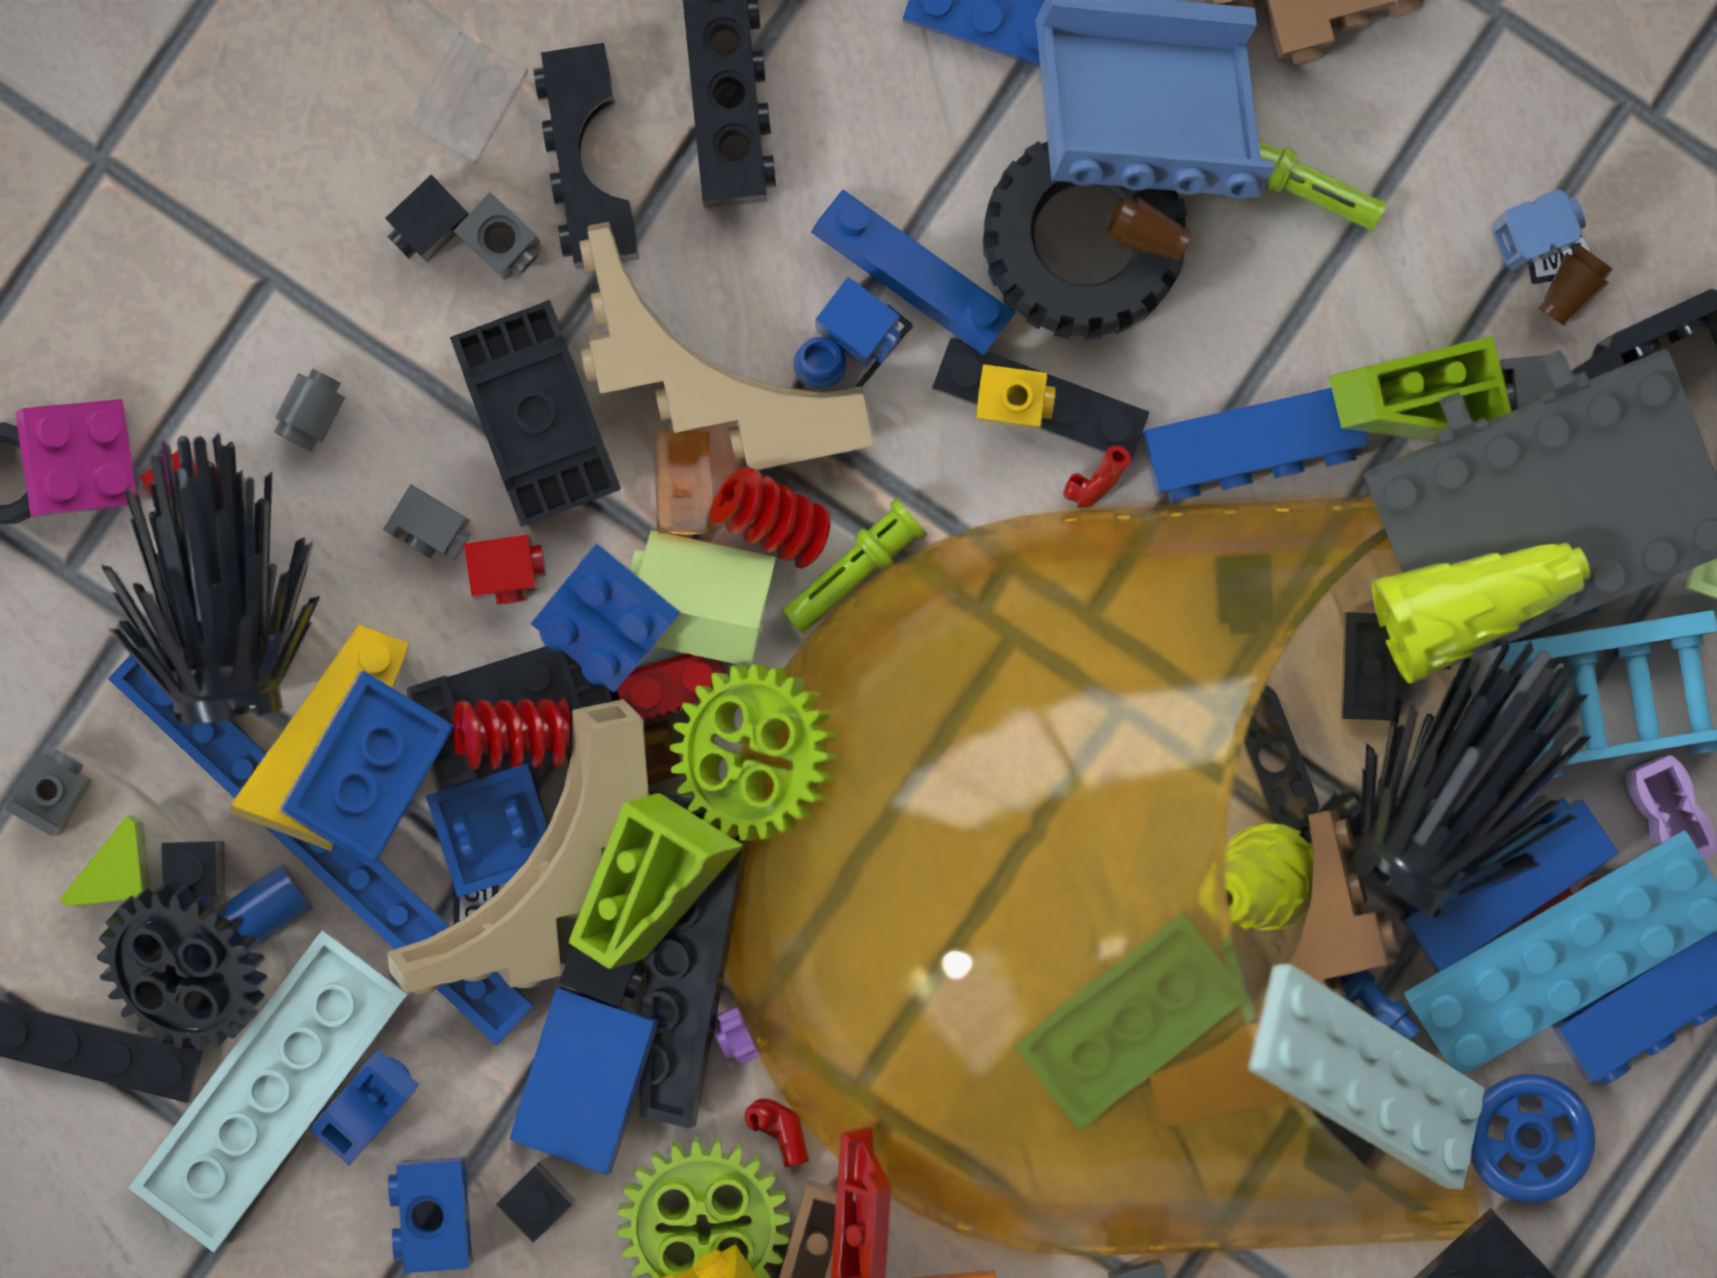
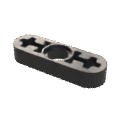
M1259 682L1245 684L1234 692L1230 701V713L1266 806L1275 823L1284 824L1296 830L1303 829L1310 825L1308 815L1318 813L1319 802L1276 692L1268 685ZM1250 691H1253L1257 698H1267L1269 707L1262 710L1267 726H1270L1277 720L1281 730L1280 732L1263 734L1253 743L1248 731L1259 730L1257 722L1253 715L1243 716L1240 709L1241 706L1247 703L1246 694ZM1271 740L1283 743L1289 751L1288 764L1278 772L1266 770L1259 760L1261 747ZM1295 770L1299 775L1300 781L1289 782L1295 797L1305 796L1308 806L1301 809L1302 818L1298 821H1295L1290 814L1282 815L1280 813L1279 806L1286 803L1282 787L1279 786L1271 792L1268 785V780L1284 779Z

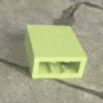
M651 530L645 551L635 549L630 571L681 612L653 646L750 667L753 662L769 597L776 557Z

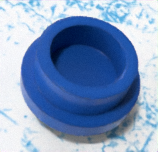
M825 337L812 338L806 341L795 354V375L801 383L810 388L826 389L835 386L843 379L846 373V355L831 339Z

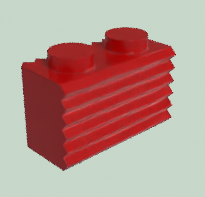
M686 653L634 669L617 688L620 700L624 699L642 718V722L647 723L650 717L657 720L660 714L666 717L670 711L677 714L680 708H683L682 705L684 703L700 704L701 701L697 696L695 688L697 686H708L714 689L712 674H726L722 661Z

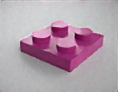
M123 399L30 407L15 411L31 517L129 507L125 489L134 492L136 495L137 491Z

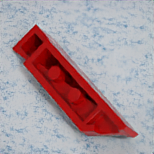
M871 1126L841 1132L831 1278L886 1277L892 1187L874 1155L873 1127Z

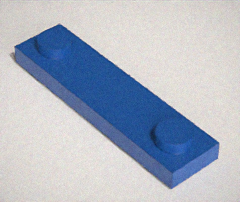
M844 189L826 209L811 231L816 237L983 356L1015 314V311Z

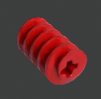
M749 466L739 468L721 484L712 500L708 515L710 522L719 526L726 522V529L732 534L737 535L743 531V538L749 543L754 544L760 540L762 550L769 553L777 550L779 559L788 562L794 558L795 567L799 569L808 567L820 556L829 538L831 528L830 514L826 507L812 503L809 498L801 494H795L789 487L778 485L776 480L770 477L761 476L759 471Z
M565 698L560 699L557 705L551 699H542L538 701L536 706L529 699H523L518 701L515 707L509 700H501L496 703L494 708L486 700L476 702L473 709L466 701H460L454 709L452 725H454L452 730L453 745L458 756L466 754L471 770L479 768L482 754L488 755L492 769L500 767L503 753H508L513 768L521 767L524 752H529L534 767L542 766L544 754L547 751H550L554 766L563 765L565 752L570 743L571 731L570 712Z

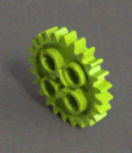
M751 664L749 671L747 667L731 666L730 677L727 674H712L714 689L708 686H697L695 688L701 703H684L682 705L685 712L691 717L689 723H674V728L685 735L684 742L670 745L671 751L683 754V762L673 766L671 772L685 774L687 778L677 789L678 794H694L695 797L688 807L689 812L703 813L706 811L704 821L713 827L721 825L720 831L729 837H736L739 834L740 840L756 841L759 835L761 839L773 840L777 839L778 830L780 832L793 833L796 831L794 817L798 820H811L813 818L811 810L807 805L808 801L815 803H824L826 801L823 793L817 788L819 783H832L835 780L830 773L824 770L825 763L839 760V755L825 751V744L837 738V732L823 731L821 727L831 716V712L813 710L820 694L810 691L802 693L805 680L798 677L787 679L786 669L772 667L768 671L767 665ZM740 707L744 718L740 729L737 730L734 724V714ZM786 723L789 727L790 738L787 745L783 747L780 741V730ZM718 735L733 743L750 744V748L754 751L790 760L794 765L793 769L789 770L775 762L758 761V757L753 754L718 745L715 743V736ZM724 758L727 762L728 771L725 780L722 782L719 778L718 769L721 760ZM770 775L773 779L774 790L768 799L764 792V783Z
M694 1136L691 1151L687 1152L683 1150L677 1140L672 1141L671 1158L669 1159L659 1151H653L651 1159L655 1169L651 1170L640 1164L636 1167L635 1175L642 1185L626 1183L623 1193L634 1202L620 1203L617 1212L621 1217L631 1220L618 1225L617 1236L632 1239V1241L622 1247L621 1255L622 1258L638 1256L639 1259L632 1267L631 1274L633 1277L647 1272L651 1275L650 1278H661L666 1275H673L675 1277L692 1268L695 1262L703 1255L715 1250L721 1252L718 1245L725 1238L737 1237L747 1245L748 1249L742 1255L756 1277L772 1278V1272L766 1262L782 1264L784 1254L774 1245L788 1244L790 1240V1232L776 1226L790 1222L791 1218L790 1210L775 1208L786 1200L785 1189L769 1190V1187L776 1180V1172L771 1170L759 1175L757 1171L761 1163V1156L757 1154L747 1162L741 1160V1143H737L729 1154L722 1152L721 1137L715 1138L711 1150H704L699 1136ZM727 1184L737 1187L742 1192L743 1197L734 1205H723L716 1200L713 1193L719 1186ZM676 1189L686 1194L689 1203L683 1209L671 1210L664 1206L660 1196L667 1190ZM697 1215H707L708 1222L712 1223L710 1232H701L699 1224L696 1223ZM740 1216H749L752 1219L748 1224L732 1220L738 1219ZM665 1223L676 1227H672L667 1231H659L656 1225ZM677 1241L684 1242L693 1249L694 1255L687 1261L678 1262L672 1260L666 1254L665 1249L671 1243Z

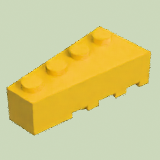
M359 624L231 803L230 814L332 851L334 844L280 813L278 809L358 672L364 670L394 689L407 656L409 643Z

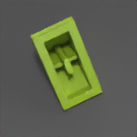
M135 815L126 816L59 900L66 906L126 900L130 896L136 897L146 887L150 888L143 822Z

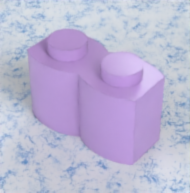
M1671 755L1657 756L1626 771L1625 782L1628 795L1635 808L1648 819V833L1653 848L1686 830L1703 859L1717 853V838L1714 828L1706 814L1694 805V789L1686 769L1676 758Z

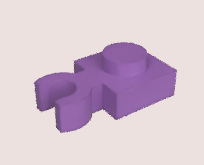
M739 1005L718 1015L720 1027L714 1029V1033L726 1058L735 1056L736 1060H739L740 1064L743 1065L761 1056L759 1046Z

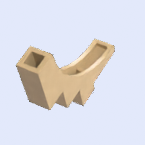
M604 222L588 226L589 239L580 241V248L586 273L596 271L600 292L591 294L597 325L607 324L609 331L589 334L590 349L581 350L587 382L597 380L600 394L664 381L665 388L655 389L661 421L672 419L674 433L738 420V427L729 428L735 460L746 458L747 466L755 470L874 446L862 387L823 391L776 387L738 376L702 357L669 331L642 299L621 261L610 223Z
M624 699L573 710L572 753L563 793L544 835L525 864L504 887L460 922L428 939L387 952L389 972L405 993H428L438 989L442 984L459 980L478 981L489 977L492 972H498L510 988H531L542 984L546 979L561 976L556 918H578L602 859L601 848L607 846L623 803L649 796L642 718Z

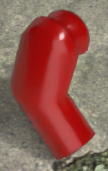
M1118 445L1109 447L1090 479L1085 478L1080 473L1072 474L1063 490L1064 498L1076 502V507L1079 508L1092 507L1118 485L1131 463V455L1128 450Z
M766 1098L755 1100L753 1104L747 1107L744 1114L746 1125L754 1132L759 1130L778 1140L784 1167L809 1162L801 1120L795 1111L773 1099Z

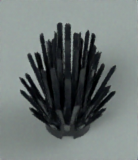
M219 432L212 439L216 467L208 460L205 439L201 436L194 438L193 449L197 470L196 476L194 474L190 440L186 436H181L177 440L180 468L176 472L173 467L171 446L162 440V450L158 452V455L152 454L150 456L155 484L149 481L155 511L149 513V520L158 553L155 551L139 496L125 489L126 499L132 518L129 519L154 596L152 593L146 592L144 586L139 583H134L133 589L157 637L118 573L110 566H101L116 591H111L131 621V623L129 621H119L120 627L131 641L120 629H109V631L172 700L175 722L182 721V724L229 721L233 716L250 713V708H255L256 716L283 709L280 686L312 621H309L320 596L312 597L306 605L302 606L293 626L292 618L306 576L308 560L313 547V541L305 545V537H302L295 542L288 572L279 576L271 612L277 573L276 564L272 563L269 565L273 473L271 471L264 477V499L260 498L254 506V480L252 477L244 480L243 469L237 472L235 445L230 441L227 446H222Z
M1505 640L1458 722L1472 695L1470 686L1479 669L1478 659L1471 660L1470 656L1463 659L1435 719L1432 714L1425 716L1400 793L1399 789L1419 713L1415 706L1412 705L1409 709L1405 727L1403 724L1398 727L1402 699L1396 692L1383 768L1378 785V755L1368 743L1366 744L1365 769L1362 767V840L1349 859L1368 875L1372 872L1377 874L1376 877L1390 887L1392 892L1431 917L1433 915L1438 920L1451 902L1517 877L1521 873L1540 866V863L1534 861L1535 857L1528 853H1524L1505 863L1502 862L1579 818L1569 814L1550 826L1536 823L1557 808L1560 802L1550 800L1545 803L1547 800L1545 795H1537L1534 799L1532 798L1589 741L1591 736H1581L1561 755L1562 749L1578 732L1577 726L1568 727L1523 776L1589 695H1578L1565 712L1563 709H1559V702L1577 678L1578 672L1568 674L1552 696L1551 688L1563 672L1564 663L1562 661H1555L1550 668H1547L1546 665L1550 660L1548 651H1540L1526 672H1521L1518 675V672L1534 651L1532 641L1525 646L1507 672L1503 668H1499L1510 649L1508 640Z

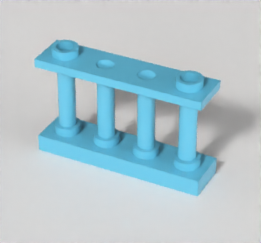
M1714 610L1509 644L1510 649L1500 667L1513 665L1525 646L1532 641L1534 651L1518 672V675L1521 672H1526L1540 651H1548L1550 659L1565 656L1567 667L1572 666L1573 673L1578 672V676L1575 679L1577 697L1578 695L1589 694L1579 708L1584 736H1591V738L1586 743V750L1578 751L1565 765L1684 745L1689 746L1690 755L1717 751V728L1713 729L1699 650V645L1704 644L1702 634L1717 631ZM1670 639L1672 649H1678L1692 732L1660 737L1646 654L1651 653L1650 642ZM1502 645L1495 648V649H1496V655L1498 654V652H1499V650L1501 649ZM1618 648L1619 658L1625 657L1639 741L1608 746L1594 662H1599L1597 651ZM1553 739L1542 751V753L1537 757V759L1532 763V765L1528 768L1527 771H1529L1534 766V764L1544 755V753L1553 745ZM1563 767L1552 778L1564 776Z

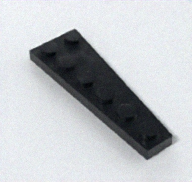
M660 791L649 792V795L660 793L688 810L693 800ZM706 811L703 812V813H692V814H694V815H696L697 817H699L700 819L704 820V816H705V814H706ZM739 834L731 838L741 843L743 847L643 960V964H647L646 996L642 998V1015L656 1019L659 1023L640 1080L639 1116L688 1129L696 1126L750 841L740 840Z

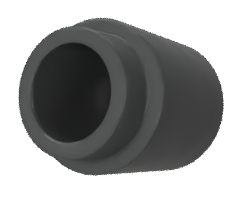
M313 368L308 377L298 373L275 416V419L279 420L274 433L312 452L317 440L323 442L346 398L337 393L341 383Z

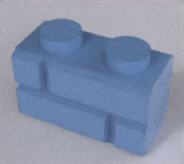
M1559 189L1538 197L1533 202L1528 201L1507 209L1492 223L1491 231L1505 267L1513 272L1531 265L1539 259L1544 260L1564 252L1580 240L1581 229L1586 227V220L1578 200L1575 197L1568 199L1567 194Z

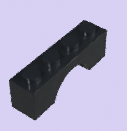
M598 43L541 52L543 67L534 68L533 72L538 100L548 99L551 120L542 121V130L546 152L556 151L559 172L550 173L554 204H564L567 224L558 226L563 257L573 256V262L577 269L585 268L580 241L589 239L588 226L609 222L621 261L639 259V252L629 200L611 196L596 187L585 174L581 162V145L588 126L600 112L615 103L605 44Z

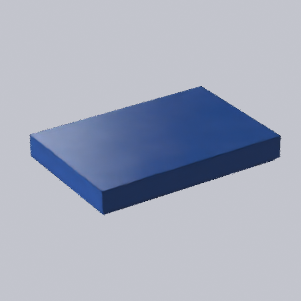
M359 671L278 811L368 866H374L453 730L454 725L366 671Z
M562 986L556 987L509 1140L599 1173L611 1174L659 1021Z

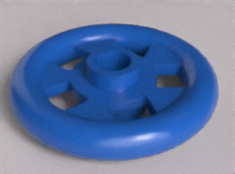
M1521 1074L1506 1078L1490 1087L1483 1095L1482 1110L1478 1118L1471 1150V1163L1487 1186L1508 1199L1525 1203H1539L1558 1198L1580 1182L1592 1162L1596 1138L1591 1114L1576 1092L1554 1078L1539 1074ZM1528 1095L1542 1097V1112L1529 1111L1519 1113L1518 1097ZM1495 1114L1510 1120L1505 1128L1503 1141L1488 1137L1489 1126ZM1566 1114L1571 1122L1574 1137L1558 1141L1557 1130L1551 1120ZM1526 1128L1536 1129L1541 1136L1539 1145L1533 1149L1525 1148L1520 1141V1135ZM1507 1152L1514 1160L1525 1164V1168L1517 1179L1505 1173L1497 1165ZM1553 1153H1557L1565 1166L1558 1173L1546 1179L1537 1168V1165L1547 1161Z

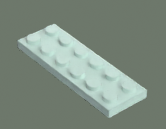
M321 930L128 1189L213 1253L217 1251L409 993H405L398 984L326 930Z
M1274 965L1249 1069L1443 1188L1463 1189L1467 1168L1471 1161V1150L1478 1118L1482 1110L1485 1088L1294 966Z

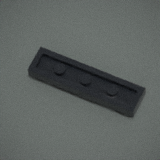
M950 338L932 390L977 406L983 365L1036 372L1041 371L990 352H986L983 356L968 344ZM1047 374L1046 386L1056 387L1052 419L1041 418L1039 429L1102 453H1106L1111 446H1122L1130 453L1132 462L1150 412Z
M0 999V1057L184 1103L191 1101L203 1050L197 1051L195 1048L185 1045L181 1049H176L173 1042L162 1040L158 1043L153 1037Z

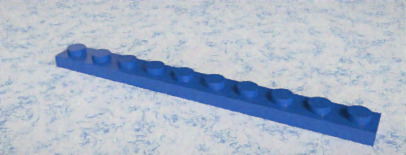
M131 655L108 678L110 682L233 798H236L267 754L232 720L201 724H182V721L175 722L172 700ZM265 827L394 949L428 939L450 927L444 919L379 858L374 866H368L335 845L332 851ZM492 972L489 977L478 981L459 980L442 984L437 989L495 1045H498L534 1006L516 987L510 988L498 972Z

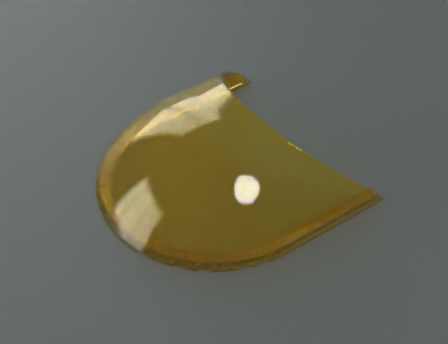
M1372 497L1068 510L1023 515L990 523L931 544L886 569L849 596L810 634L783 669L787 670V679L798 677L805 680L802 693L810 691L820 694L813 710L831 712V716L821 727L823 731L837 732L838 737L825 744V751L839 755V760L828 762L824 765V770L830 773L835 780L832 783H819L817 788L823 793L826 800L824 803L808 801L807 805L811 810L813 818L811 820H798L794 817L796 831L791 833L778 830L777 839H761L758 835L756 841H750L726 968L736 1004L742 1012V1018L755 1045L757 1044L761 1052L760 1058L774 1084L793 1110L799 1115L802 1122L837 1159H839L841 1132L871 1126L873 1127L874 1155L892 1187L891 1199L914 1213L961 1234L1009 1248L1055 1255L1115 1256L1444 1241L1457 1239L1478 1219L1477 1185H1464L1463 1189H1445L1442 1186L1395 1188L1361 1163L1321 1124L1307 1104L1249 1069L1260 1024L1244 986L1231 933L1226 889V835L1234 774L1248 725L1271 671L1298 627L1330 587L1370 550L1393 549ZM786 723L780 730V741L783 747L787 745L790 738L789 727ZM743 744L740 750L758 757V761L775 762L789 770H792L794 766L790 760L754 751L750 748V744ZM770 775L764 783V792L768 799L774 790L773 779Z

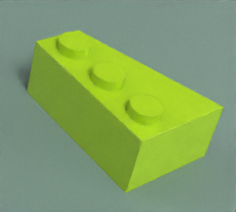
M1493 336L1329 376L1341 428L1439 442L1440 438L1437 432L1449 427L1438 399L1458 391L1464 399L1465 408L1473 422L1483 417L1488 422L1512 412Z
M660 793L625 801L568 943L608 969L645 959L743 845Z

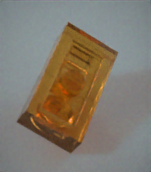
M657 430L654 436V463L658 533H668L690 539L693 534L711 535L713 523L710 522L708 516L712 503L710 432L682 431L674 433L671 430Z

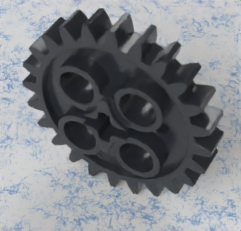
M163 883L154 893L150 888L146 887L136 897H128L117 908V911L106 921L108 928L99 936V941L106 947L97 955V960L110 965L100 975V979L107 982H115L116 988L108 995L109 999H124L127 1005L122 1009V1017L135 1013L140 1017L137 1024L139 1032L151 1025L155 1028L156 1042L160 1043L170 1034L173 1036L176 1049H181L189 1039L197 1051H201L209 1041L217 1048L228 1037L234 1039L258 1013L256 1007L265 998V994L259 988L267 980V975L255 970L265 960V957L259 953H251L248 949L256 941L257 937L255 935L241 936L238 929L242 926L244 919L239 917L229 921L224 917L228 907L226 902L221 903L215 909L210 907L209 892L204 891L194 900L191 898L188 885L185 884L174 895L167 883Z

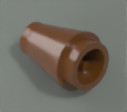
M1123 196L1109 220L1106 236L1115 239V245L1118 247L1170 258L1177 262L1188 245L1191 232L1183 229L1139 196L1135 200Z
M1578 245L1571 255L1566 252L1544 297L1545 300L1539 309L1565 326L1570 318L1572 319L1609 284L1606 279L1613 269L1584 247Z

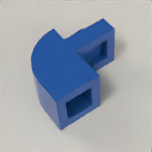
M378 1049L364 1064L351 1083L321 1114L309 1131L350 1166L410 1099L419 1084L411 1078L409 1070L403 1063L395 1058L388 1057Z

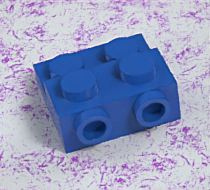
M596 543L530 624L540 631V638L548 648L555 651L563 650L582 666L581 669L584 677L589 682L595 685H605L615 692L681 612Z

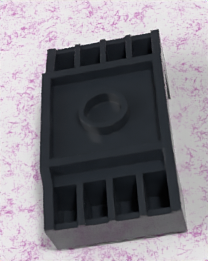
M1711 288L1610 335L1595 345L1589 360L1572 370L1573 376L1585 372L1588 380L1634 362L1662 348L1658 339L1665 335L1668 336L1672 344L1708 327L1717 347V290Z
M550 300L450 337L465 382L521 527L621 490L616 471L602 440L569 352V346Z
M547 646L452 676L444 675L406 689L408 698L452 724L455 706L460 701H466L473 709L476 702L486 700L494 708L496 703L501 700H509L515 707L517 702L523 699H529L536 706L538 701L542 699H551L557 705L560 699L565 698L571 719L570 743L566 751L572 750L573 710L620 700L617 689L613 692L605 685H595L589 682L584 677L581 669L582 666L563 650L555 651ZM451 731L430 770L438 792L513 767L508 753H503L501 765L498 769H492L488 755L482 754L479 768L471 770L466 754L459 756L456 754ZM550 751L545 752L544 759L551 757ZM524 752L521 765L532 763L529 752Z

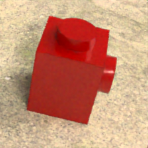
M528 534L464 543L471 596L475 599L495 596L496 605L528 601L527 591L539 589L537 577L546 576L542 545L532 546L531 536Z

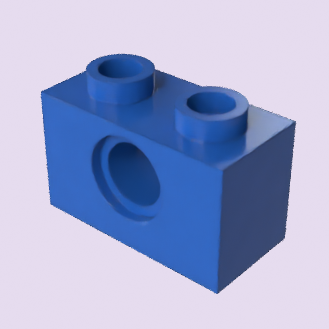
M849 276L815 319L818 332L826 338L833 340L844 352L865 368L869 366L873 359L882 364L901 339L899 338L901 333L896 330L899 327L900 315Z
M465 1156L401 1161L396 1165L397 1174L388 1176L390 1206H399L401 1228L392 1229L394 1260H403L404 1273L468 1269L472 1265L473 1260ZM422 1201L437 1203L444 1215L442 1225L435 1229H427L421 1226L415 1215L418 1203Z

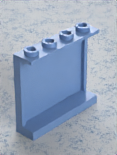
M1044 0L1036 18L1051 179L1073 182L1081 186L1102 184L1124 186L1131 190L1149 188L1172 190L1181 194L1208 193L1228 195L1235 199L1258 198L1275 169L1274 161L1261 160L1247 52V43L1257 26L1255 8L1178 0Z

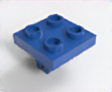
M529 763L523 764L519 768H510L426 795L457 897L508 882L528 860L549 827Z

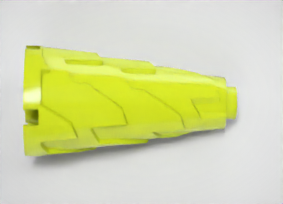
M1568 543L1559 545L1549 544L1504 555L1491 553L1451 565L1449 563H1437L1393 576L1388 575L1372 581L1371 591L1380 628L1386 626L1390 637L1385 642L1403 678L1408 683H1413L1473 655L1474 649L1518 630L1521 623L1558 606L1568 596L1583 590L1584 580L1590 578L1591 574L1587 559L1581 548L1572 549Z
M1278 823L1256 824L1238 832L1221 849L1207 871L1208 874L1199 886V906L1205 909L1213 918V921L1227 927L1240 926L1246 930L1274 931L1285 929L1301 921L1307 915L1311 902L1314 862L1312 843L1308 844L1299 835L1301 834L1300 831Z

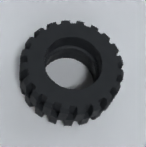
M1038 141L1025 149L1024 154L1018 160H1013L1004 170L997 186L994 187L989 199L984 220L982 242L983 253L987 259L988 273L992 283L999 288L1004 296L1003 301L1013 311L1017 310L1027 318L1025 322L1037 329L1043 327L1054 332V336L1067 339L1070 336H1083L1085 340L1099 339L1102 335L1113 332L1118 334L1130 329L1133 324L1149 316L1167 296L1180 274L1184 264L1185 251L1180 260L1176 262L1170 258L1133 250L1128 263L1119 273L1097 284H1073L1057 277L1045 266L1038 254L1034 237L1036 220L1043 206L1053 196L1065 189L1081 185L1051 179L1048 141L1042 144ZM1087 185L1106 190L1119 200L1123 196L1132 200L1139 196L1183 229L1189 231V229H1186L1185 222L1187 215L1183 198L1179 199L1176 191L1149 188L1131 190L1124 186Z

